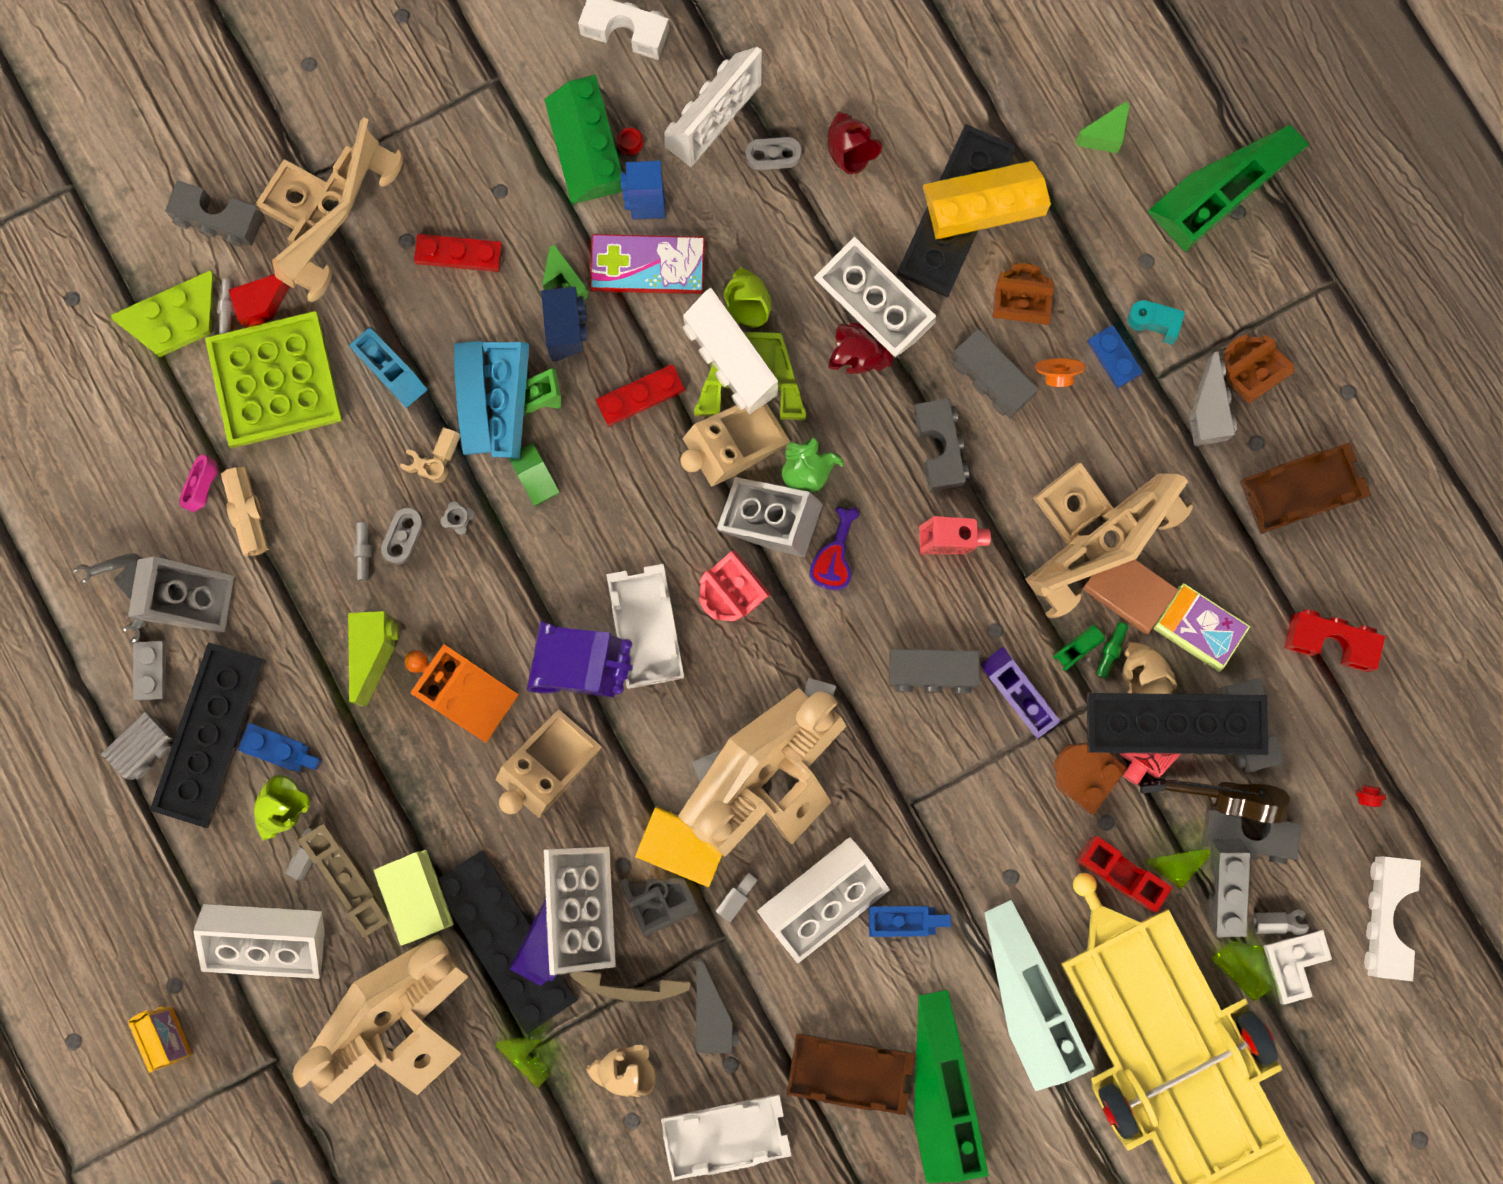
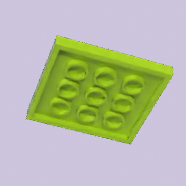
M317 311L205 338L226 438L231 449L343 421Z

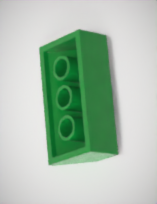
M596 75L568 81L545 98L544 101L572 205L620 193L623 190L621 188L622 171Z

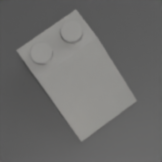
M735 477L717 530L778 552L805 558L823 504L807 491Z
M155 556L138 559L128 617L161 624L225 632L234 576Z

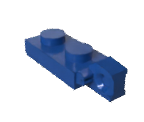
M248 723L238 747V751L291 771L300 772L302 766L318 771L322 759L309 755L310 747L305 746L304 743Z
M869 906V937L929 936L936 934V927H951V915L936 914L935 907Z

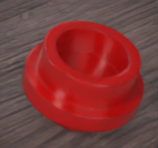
M625 128L618 133L616 146L622 154L633 156L642 150L644 139L639 130Z
M1363 785L1362 790H1356L1355 793L1358 797L1357 803L1365 806L1381 807L1382 801L1386 800V794L1382 793L1381 788L1377 786Z

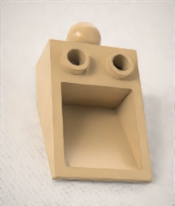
M767 403L750 415L745 408L740 410L736 405L692 426L682 438L689 450H686L681 455L680 463L683 469L688 472H696L701 469L712 487L734 477L787 446L790 440Z
M558 709L501 767L495 779L507 790L499 799L501 810L506 814H515L521 810L522 805H525L540 818L596 756L602 746Z

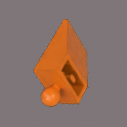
M445 644L440 648L431 663H428L426 654L420 650L410 651L404 660L408 671L423 673L410 693L485 743L488 742L519 696V694ZM454 662L456 664L455 670L447 672L445 670L446 663ZM431 686H438L439 693L437 696L429 695V688Z

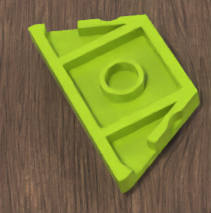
M210 270L110 315V317L157 356H164L212 334L213 321L211 319V312L214 306L212 288L215 276Z

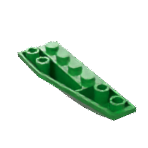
M1289 124L1188 175L1151 207L1148 213L1186 253L1301 153L1309 143Z
M948 990L918 995L913 1122L926 1183L962 1182L989 1176L971 1087Z

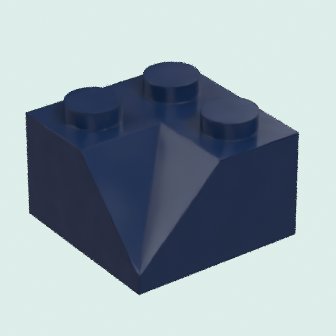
M576 287L541 290L546 347L552 362L584 351L583 341H588L586 324H583L584 321H587L584 297L578 296Z

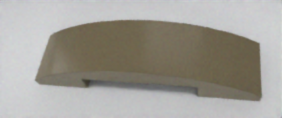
M322 823L298 839L312 862L318 865L348 910V916L363 938L389 922L387 915L364 876L325 823Z
M590 970L571 972L570 976L579 984L595 993L624 1001L644 1002L662 1000L679 995L691 988V981L667 978L661 979L660 990L602 984L603 972Z

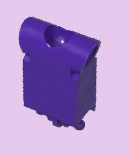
M540 620L527 691L543 694L564 690L614 698L615 694L623 693L624 681L628 679V674L633 669V665H630L632 658L629 655L632 641L612 636L608 632L561 628Z

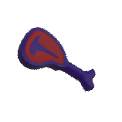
M839 506L835 509L840 520L835 538L817 553L809 570L810 579L818 587L838 591L848 586L851 580V571L845 560V543L852 521L860 515L856 507L845 509Z

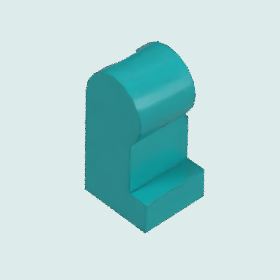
M1141 300L1134 303L1127 315V322L1136 331L1147 329L1163 334L1162 342L1173 345L1178 338L1185 311Z

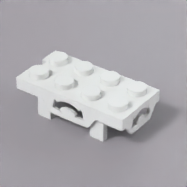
M664 564L644 567V573L628 576L627 571L606 574L617 637L632 641L629 655L632 658L630 665H633L632 672H629L628 679L625 680L627 689L684 679Z
M776 1094L661 1118L672 1181L699 1175L717 1174L755 1166L770 1160L790 1157L791 1152L787 1133L781 1134L778 1122L779 1117H784L780 1095Z

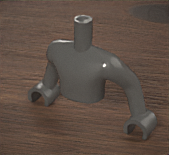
M131 553L100 562L90 567L80 564L76 566L72 574L79 569L85 570L87 577L80 583H86L91 576L125 566L123 571L114 580L131 600L137 561L142 558L136 553ZM164 554L159 557L169 560ZM135 618L132 623L124 627L122 633H125L128 629H134L137 632V636L133 637L130 642H136L140 638L141 628L146 623V620Z

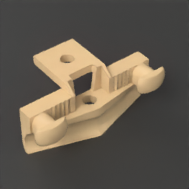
M365 117L360 120L355 144L352 148L348 146L344 148L332 167L333 173L327 182L284 159L255 204L261 212L293 229L288 237L289 246L272 259L276 278L292 288L298 284L309 290L307 296L309 302L318 300L325 293L332 277V268L329 264H326L324 269L311 263V258H315L314 255L318 253L319 249L347 219L368 169L381 175L379 185L385 187L395 180L402 167V151L398 149L396 154L380 146L379 141L368 131V119ZM292 192H298L303 195V199L299 203H291L287 200V197ZM327 200L336 201L339 204L331 211L323 208V203Z
M1076 463L1034 496L1033 499L1067 544L1064 549L1025 579L1036 595L1045 597L1052 606L1045 615L1049 618L1064 616L1072 611L1080 602L1082 597L1081 590L1072 592L1068 584L1137 559L1157 528L1165 530L1182 523L1193 509L1191 501L1184 503L1179 497L1188 483L1187 479L1180 474H1157L1113 508L1082 463ZM1072 495H1076L1080 502L1078 509L1075 511H1071L1067 507V500ZM1100 515L1106 520L1103 525L1090 535H1078L1081 530ZM1111 530L1116 535V542L1113 546L1108 547L1104 543V535Z
M797 688L730 737L678 817L693 830L698 839L709 843L724 857L730 853L765 814L768 815L783 838L792 845L831 803L817 778L808 767L846 727L842 717L832 710L837 705V700L831 694L824 691H818L809 697ZM778 769H781L799 781L776 804L762 787Z
M438 934L353 982L309 1051L296 1063L293 1070V1078L298 1087L303 1088L311 1081L318 1095L332 1104L376 1064L414 1094L418 1095L462 1054L458 1046L423 1020L468 978L441 936ZM387 1011L383 1017L375 1019L377 1014ZM402 1017L414 1032L389 1054L382 1034ZM426 1054L421 1060L415 1061L419 1055Z

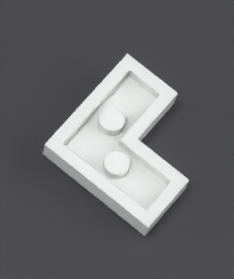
M1317 930L1263 945L1280 1003L1288 1004L1312 997L1304 967L1332 960L1324 931Z

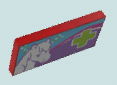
M592 234L590 291L703 294L705 237Z

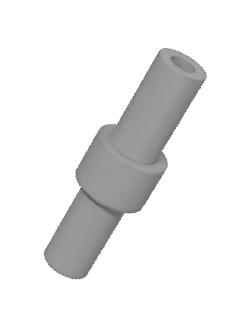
M222 279L221 300L218 301L217 313L220 314L219 334L231 332V317L235 314L228 289L233 288L234 281L231 279Z
M358 522L356 523L357 545H354V558H357V580L368 581L369 558H371V545H368V523Z

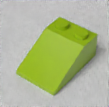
M384 611L348 613L349 702L361 707L368 705L395 649V640H399L400 637L399 623H395V619Z

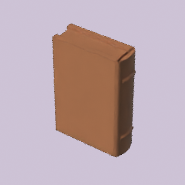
M1132 560L1092 575L1082 587V590L1092 596L1093 600L1096 599L1145 635L1150 632L1179 591L1137 560Z

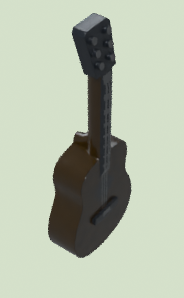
M1145 778L1141 780L1140 793L1142 794L1167 790L1207 796L1210 805L1216 806V809L1225 815L1242 816L1264 823H1282L1287 819L1290 797L1283 789L1271 785L1221 782L1216 786L1178 780H1165V778Z

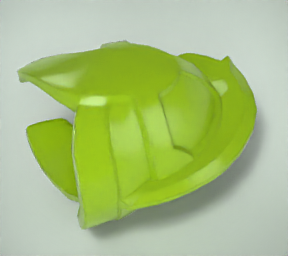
M741 266L733 274V279L725 288L724 299L727 304L725 308L737 324H743L750 328L759 327L769 318L771 311L770 294L763 281L757 275Z
M272 776L264 784L256 798L254 818L257 831L262 840L275 838L276 833L291 829L298 822L300 813H306L309 809V796L305 792L299 791L295 781L288 776Z

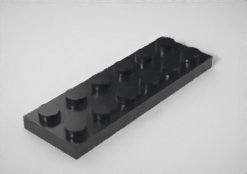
M965 124L939 181L1006 167L1009 165L1017 146ZM927 206L900 264L897 275L949 297L979 230L936 239Z
M208 642L149 811L209 828L266 660Z
M1087 693V753L1268 755L1267 695Z
M481 850L437 879L449 911L526 1035L578 1001L562 974H556L552 981L548 980L540 986L509 969L531 924L484 850Z

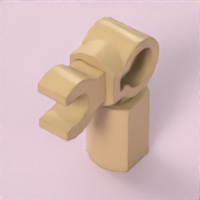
M443 427L432 452V455H434L433 459L428 457L421 459V456L415 451L406 450V454L413 457L414 462L409 466L401 464L400 467L408 473L418 471L420 476L428 478L434 483L445 481L449 473L446 464L451 462L461 437L460 434Z

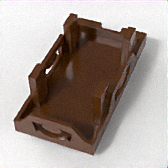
M1350 442L1278 465L1270 470L1240 481L1260 535L1371 496L1364 477L1358 479L1353 467V463L1357 459Z
M796 1033L786 1094L846 1107L906 1115L909 1093L903 1092L905 1076L912 1075L915 1054Z

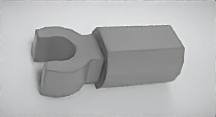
M308 827L302 836L313 830V828ZM298 846L285 871V874L299 881L304 880L313 863L302 846Z
M748 873L737 889L732 888L715 912L728 922H731L747 901L746 895L758 879Z
M1295 910L1291 914H1286V912L1254 913L1253 915L1255 934H1277L1291 931L1296 935L1307 934L1309 925L1296 922L1304 920L1306 913L1303 910Z

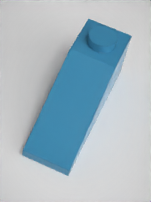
M370 327L348 345L405 408L428 390L414 372Z

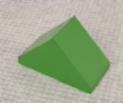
M1124 102L1081 130L1075 141L1077 145L1118 153L1123 143L1129 110L1128 103Z
M533 443L520 449V459L509 458L534 506L560 493Z

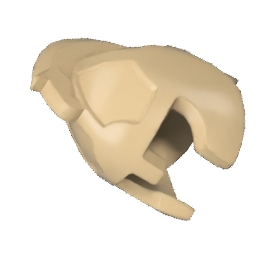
M1129 642L1127 644L1128 648L1124 653L1127 659L1123 668L1124 680L1130 688L1127 693L1174 694L1177 689V683L1166 659L1148 645Z
M645 1045L614 1049L602 1061L595 1060L591 1065H587L586 1068L593 1081L619 1096L639 1097L651 1094L656 1082L655 1068L648 1059L649 1048Z

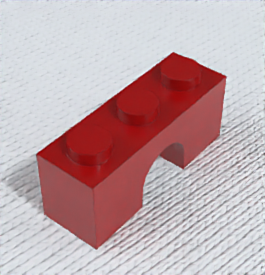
M1303 609L1302 612L1292 615L1284 649L1314 656L1321 653L1324 640L1332 638L1342 648L1340 665L1371 672L1378 669L1386 636L1377 634V629L1360 625L1359 628L1349 626V621L1336 617L1328 620L1321 618L1319 612Z
M1098 836L1090 837L1075 860L1149 912L1157 913L1173 888L1148 870H1143L1122 856V852Z

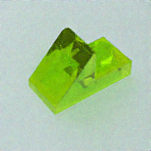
M544 1037L502 1038L495 1046L537 1088L549 1077L545 1072L548 1069L546 1065L536 1056L532 1059L528 1055Z

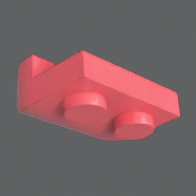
M736 550L731 551L712 569L706 571L699 582L701 584L699 602L703 610L715 620H738L751 613L771 595Z

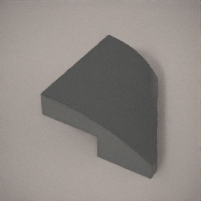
M649 878L647 882H629L628 879L619 881L644 937L698 912L696 902L684 878H670L667 881Z

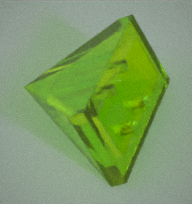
M1200 849L1145 860L1147 866L1182 889L1211 853L1210 849Z
M1232 941L1211 957L1253 1002L1275 987L1263 947Z

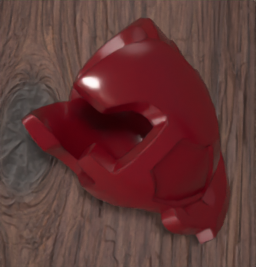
M838 112L828 130V150L832 160L840 169L847 174H858L865 169L870 160H875L881 154L882 144L879 139H871V128L867 124L852 118L850 114Z
M860 323L838 325L836 329L838 347L830 357L829 369L839 370L844 365H850L851 368H846V374H863L873 369L881 371L887 366H892L893 355Z

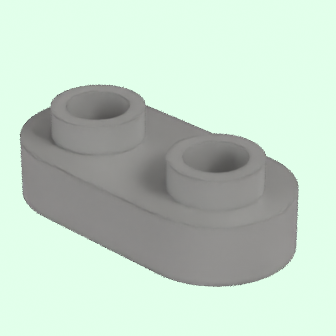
M790 137L756 139L747 145L745 159L747 164L755 170L791 168L797 165L801 159V146L797 140ZM788 151L792 154V156L790 158H785L782 154ZM760 153L764 155V158L757 160L754 156Z
M403 508L393 517L381 547L383 557L392 564H403L412 555L423 529V519L416 510ZM407 520L414 521V525L410 529L404 527ZM396 546H402L403 550L400 555L393 554Z

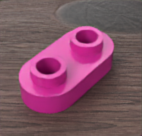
M202 454L194 461L180 496L179 502L182 508L195 512L205 506L211 482L215 480L218 474L215 459Z

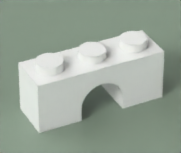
M587 0L578 22L582 36L607 43L611 32L616 28H629L634 32L631 39L633 52L656 60L660 59L670 31L669 18H666L662 13L657 11L647 12L639 9L632 3L625 2L622 4L613 0Z

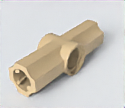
M246 467L227 469L221 473L229 502L226 504V509L232 526L236 528L242 554L245 557L262 554L269 550L261 522L263 520V511L257 496L254 495L248 470Z

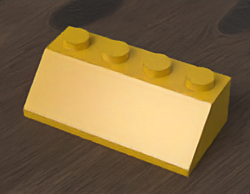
M1033 161L923 184L936 239L1046 216L1051 205L1044 176Z

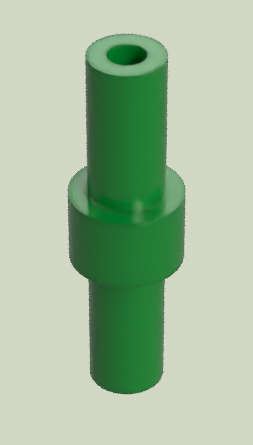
M1118 622L1110 642H1106L1102 651L1104 656L1096 673L1097 677L1107 680L1115 659H1119L1123 650L1121 644L1129 628L1128 625Z

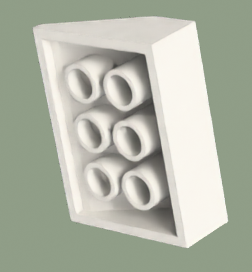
M755 47L736 53L730 60L726 59L717 70V76L712 81L708 80L702 86L699 92L700 96L694 102L690 101L684 107L682 117L677 123L672 122L665 130V148L688 166L692 167L761 86L762 50Z
M609 847L544 850L550 975L616 967Z

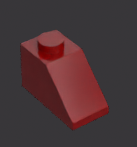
M274 274L228 289L239 323L244 328H248L273 320L290 286L276 278Z

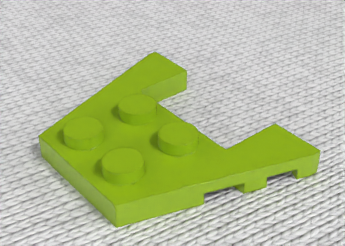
M743 332L778 380V390H781L780 419L806 420L805 408L802 404L782 333ZM713 363L702 388L698 403L695 406L694 416L711 417L720 413L721 389L730 388L728 385L724 387L715 375V372L718 370Z

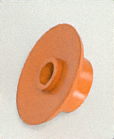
M1055 358L1039 361L1034 365V368L1038 373L1046 375L1045 383L1047 385L1067 387L1074 384V375L1082 373L1086 368V364L1075 359Z

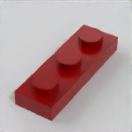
M417 234L414 262L418 265L500 272L503 245L500 241Z
M671 364L595 399L609 427L685 392V388L674 365Z

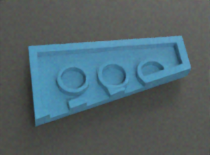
M482 342L483 352L488 355V365L484 366L485 378L490 379L491 393L487 394V405L491 407L493 415L489 420L492 457L520 459L529 344L523 342Z

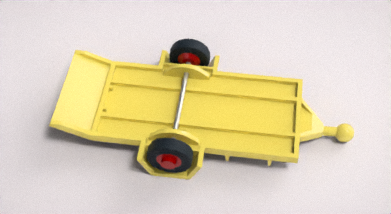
M1089 873L1078 874L1073 880V888L1078 895L1085 897L1091 909L1088 946L1086 951L1066 960L1061 965L1074 988V993L1078 996L1098 1035V1040L1102 1043L1114 1066L1091 1078V1084L1107 1122L1125 1148L1129 1151L1151 1139L1174 1184H1315L1290 1143L1259 1082L1283 1070L1276 1061L1278 1054L1269 1028L1252 1011H1247L1248 1003L1246 999L1221 1011L1168 909L1142 922H1138L1102 906L1095 892L1097 888L1095 878Z

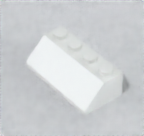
M855 237L814 277L895 358L915 344L936 323V315Z
M712 288L705 291L683 315L685 325L682 328L691 341L696 339L701 346L699 353L707 364L712 362L718 371L715 372V375L724 387L728 385L734 393L731 397L740 410L745 408L750 415L778 395V380Z
M849 837L759 908L757 912L798 964L889 892L890 889L868 857Z
M203 904L193 930L201 972L320 979L325 934L322 911Z

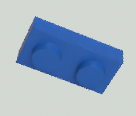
M1114 325L1089 338L1087 341L1116 389L1142 375L1143 371Z

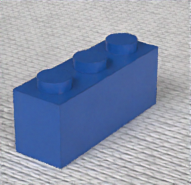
M661 161L626 162V173H621V188L623 190V199L625 200V210L631 211L632 219L666 218Z

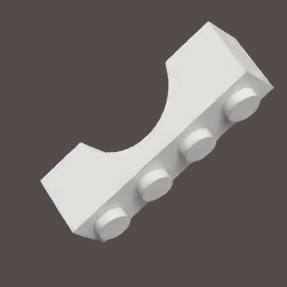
M1375 857V862L1371 865L1370 875L1371 879L1374 880L1373 892L1369 895L1368 904L1369 909L1372 910L1371 922H1368L1366 930L1370 945L1369 952H1366L1364 959L1368 976L1413 981L1415 951L1403 944L1394 930L1393 915L1397 904L1402 898L1410 893L1419 891L1421 861Z

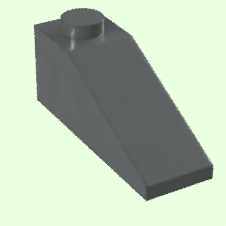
M698 959L696 1053H732V1046H738V1027H733V1020L704 959Z

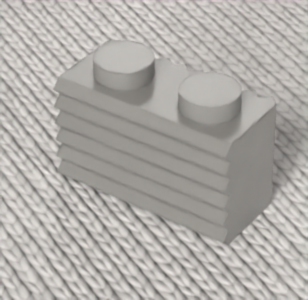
M145 712L101 754L123 778L130 780L140 779L151 769L149 764L158 757L160 759L170 752L171 743L175 737L153 714Z

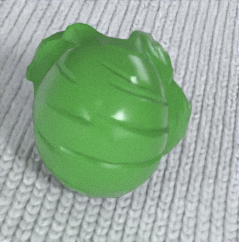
M811 438V440L805 441L804 444L789 442L785 450V459L787 461L782 469L783 481L788 488L810 493L817 492L827 483L833 466L835 464L840 467L843 466L842 457L834 452L819 454V443L816 438Z

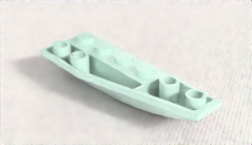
M1012 900L984 912L1008 1034L1034 1090L1038 1091L1068 1082L1095 1069L1063 1000Z

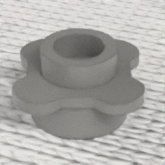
M456 501L450 502L445 515L440 520L441 525L444 528L450 527L454 529L459 535L465 534L468 522L474 518V512L470 508H463ZM457 515L460 516V519L458 521L455 520V516Z

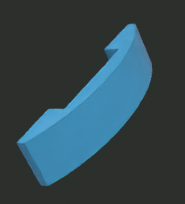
M483 341L454 343L456 400L463 455L491 453Z

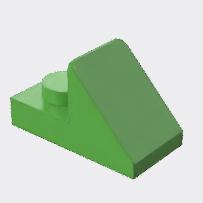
M553 244L549 247L542 284L543 289H554L560 284L562 288L576 287L578 296H583L584 300L589 298L587 288Z
M551 368L526 380L524 416L544 406L561 408V395L556 369Z

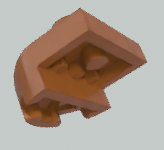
M1027 263L1014 264L1010 270L1004 273L1001 272L994 293L992 318L1049 325L1052 294L1054 291L1052 278L1047 279L1041 274L1040 267Z
M1248 334L1240 336L1233 340L1225 350V378L1228 384L1249 404L1295 372V365L1276 349V341L1266 335H1263L1262 338L1249 337Z
M1087 742L1066 746L1058 754L1053 766L1056 770L1057 782H1055L1057 789L1091 815L1095 814L1127 769L1110 753H1087Z

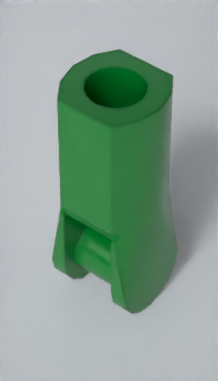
M1091 625L1053 656V659L1057 658L1064 666L1062 670L1066 671L1105 641V637L1095 625ZM1070 647L1078 654L1074 660L1066 652Z

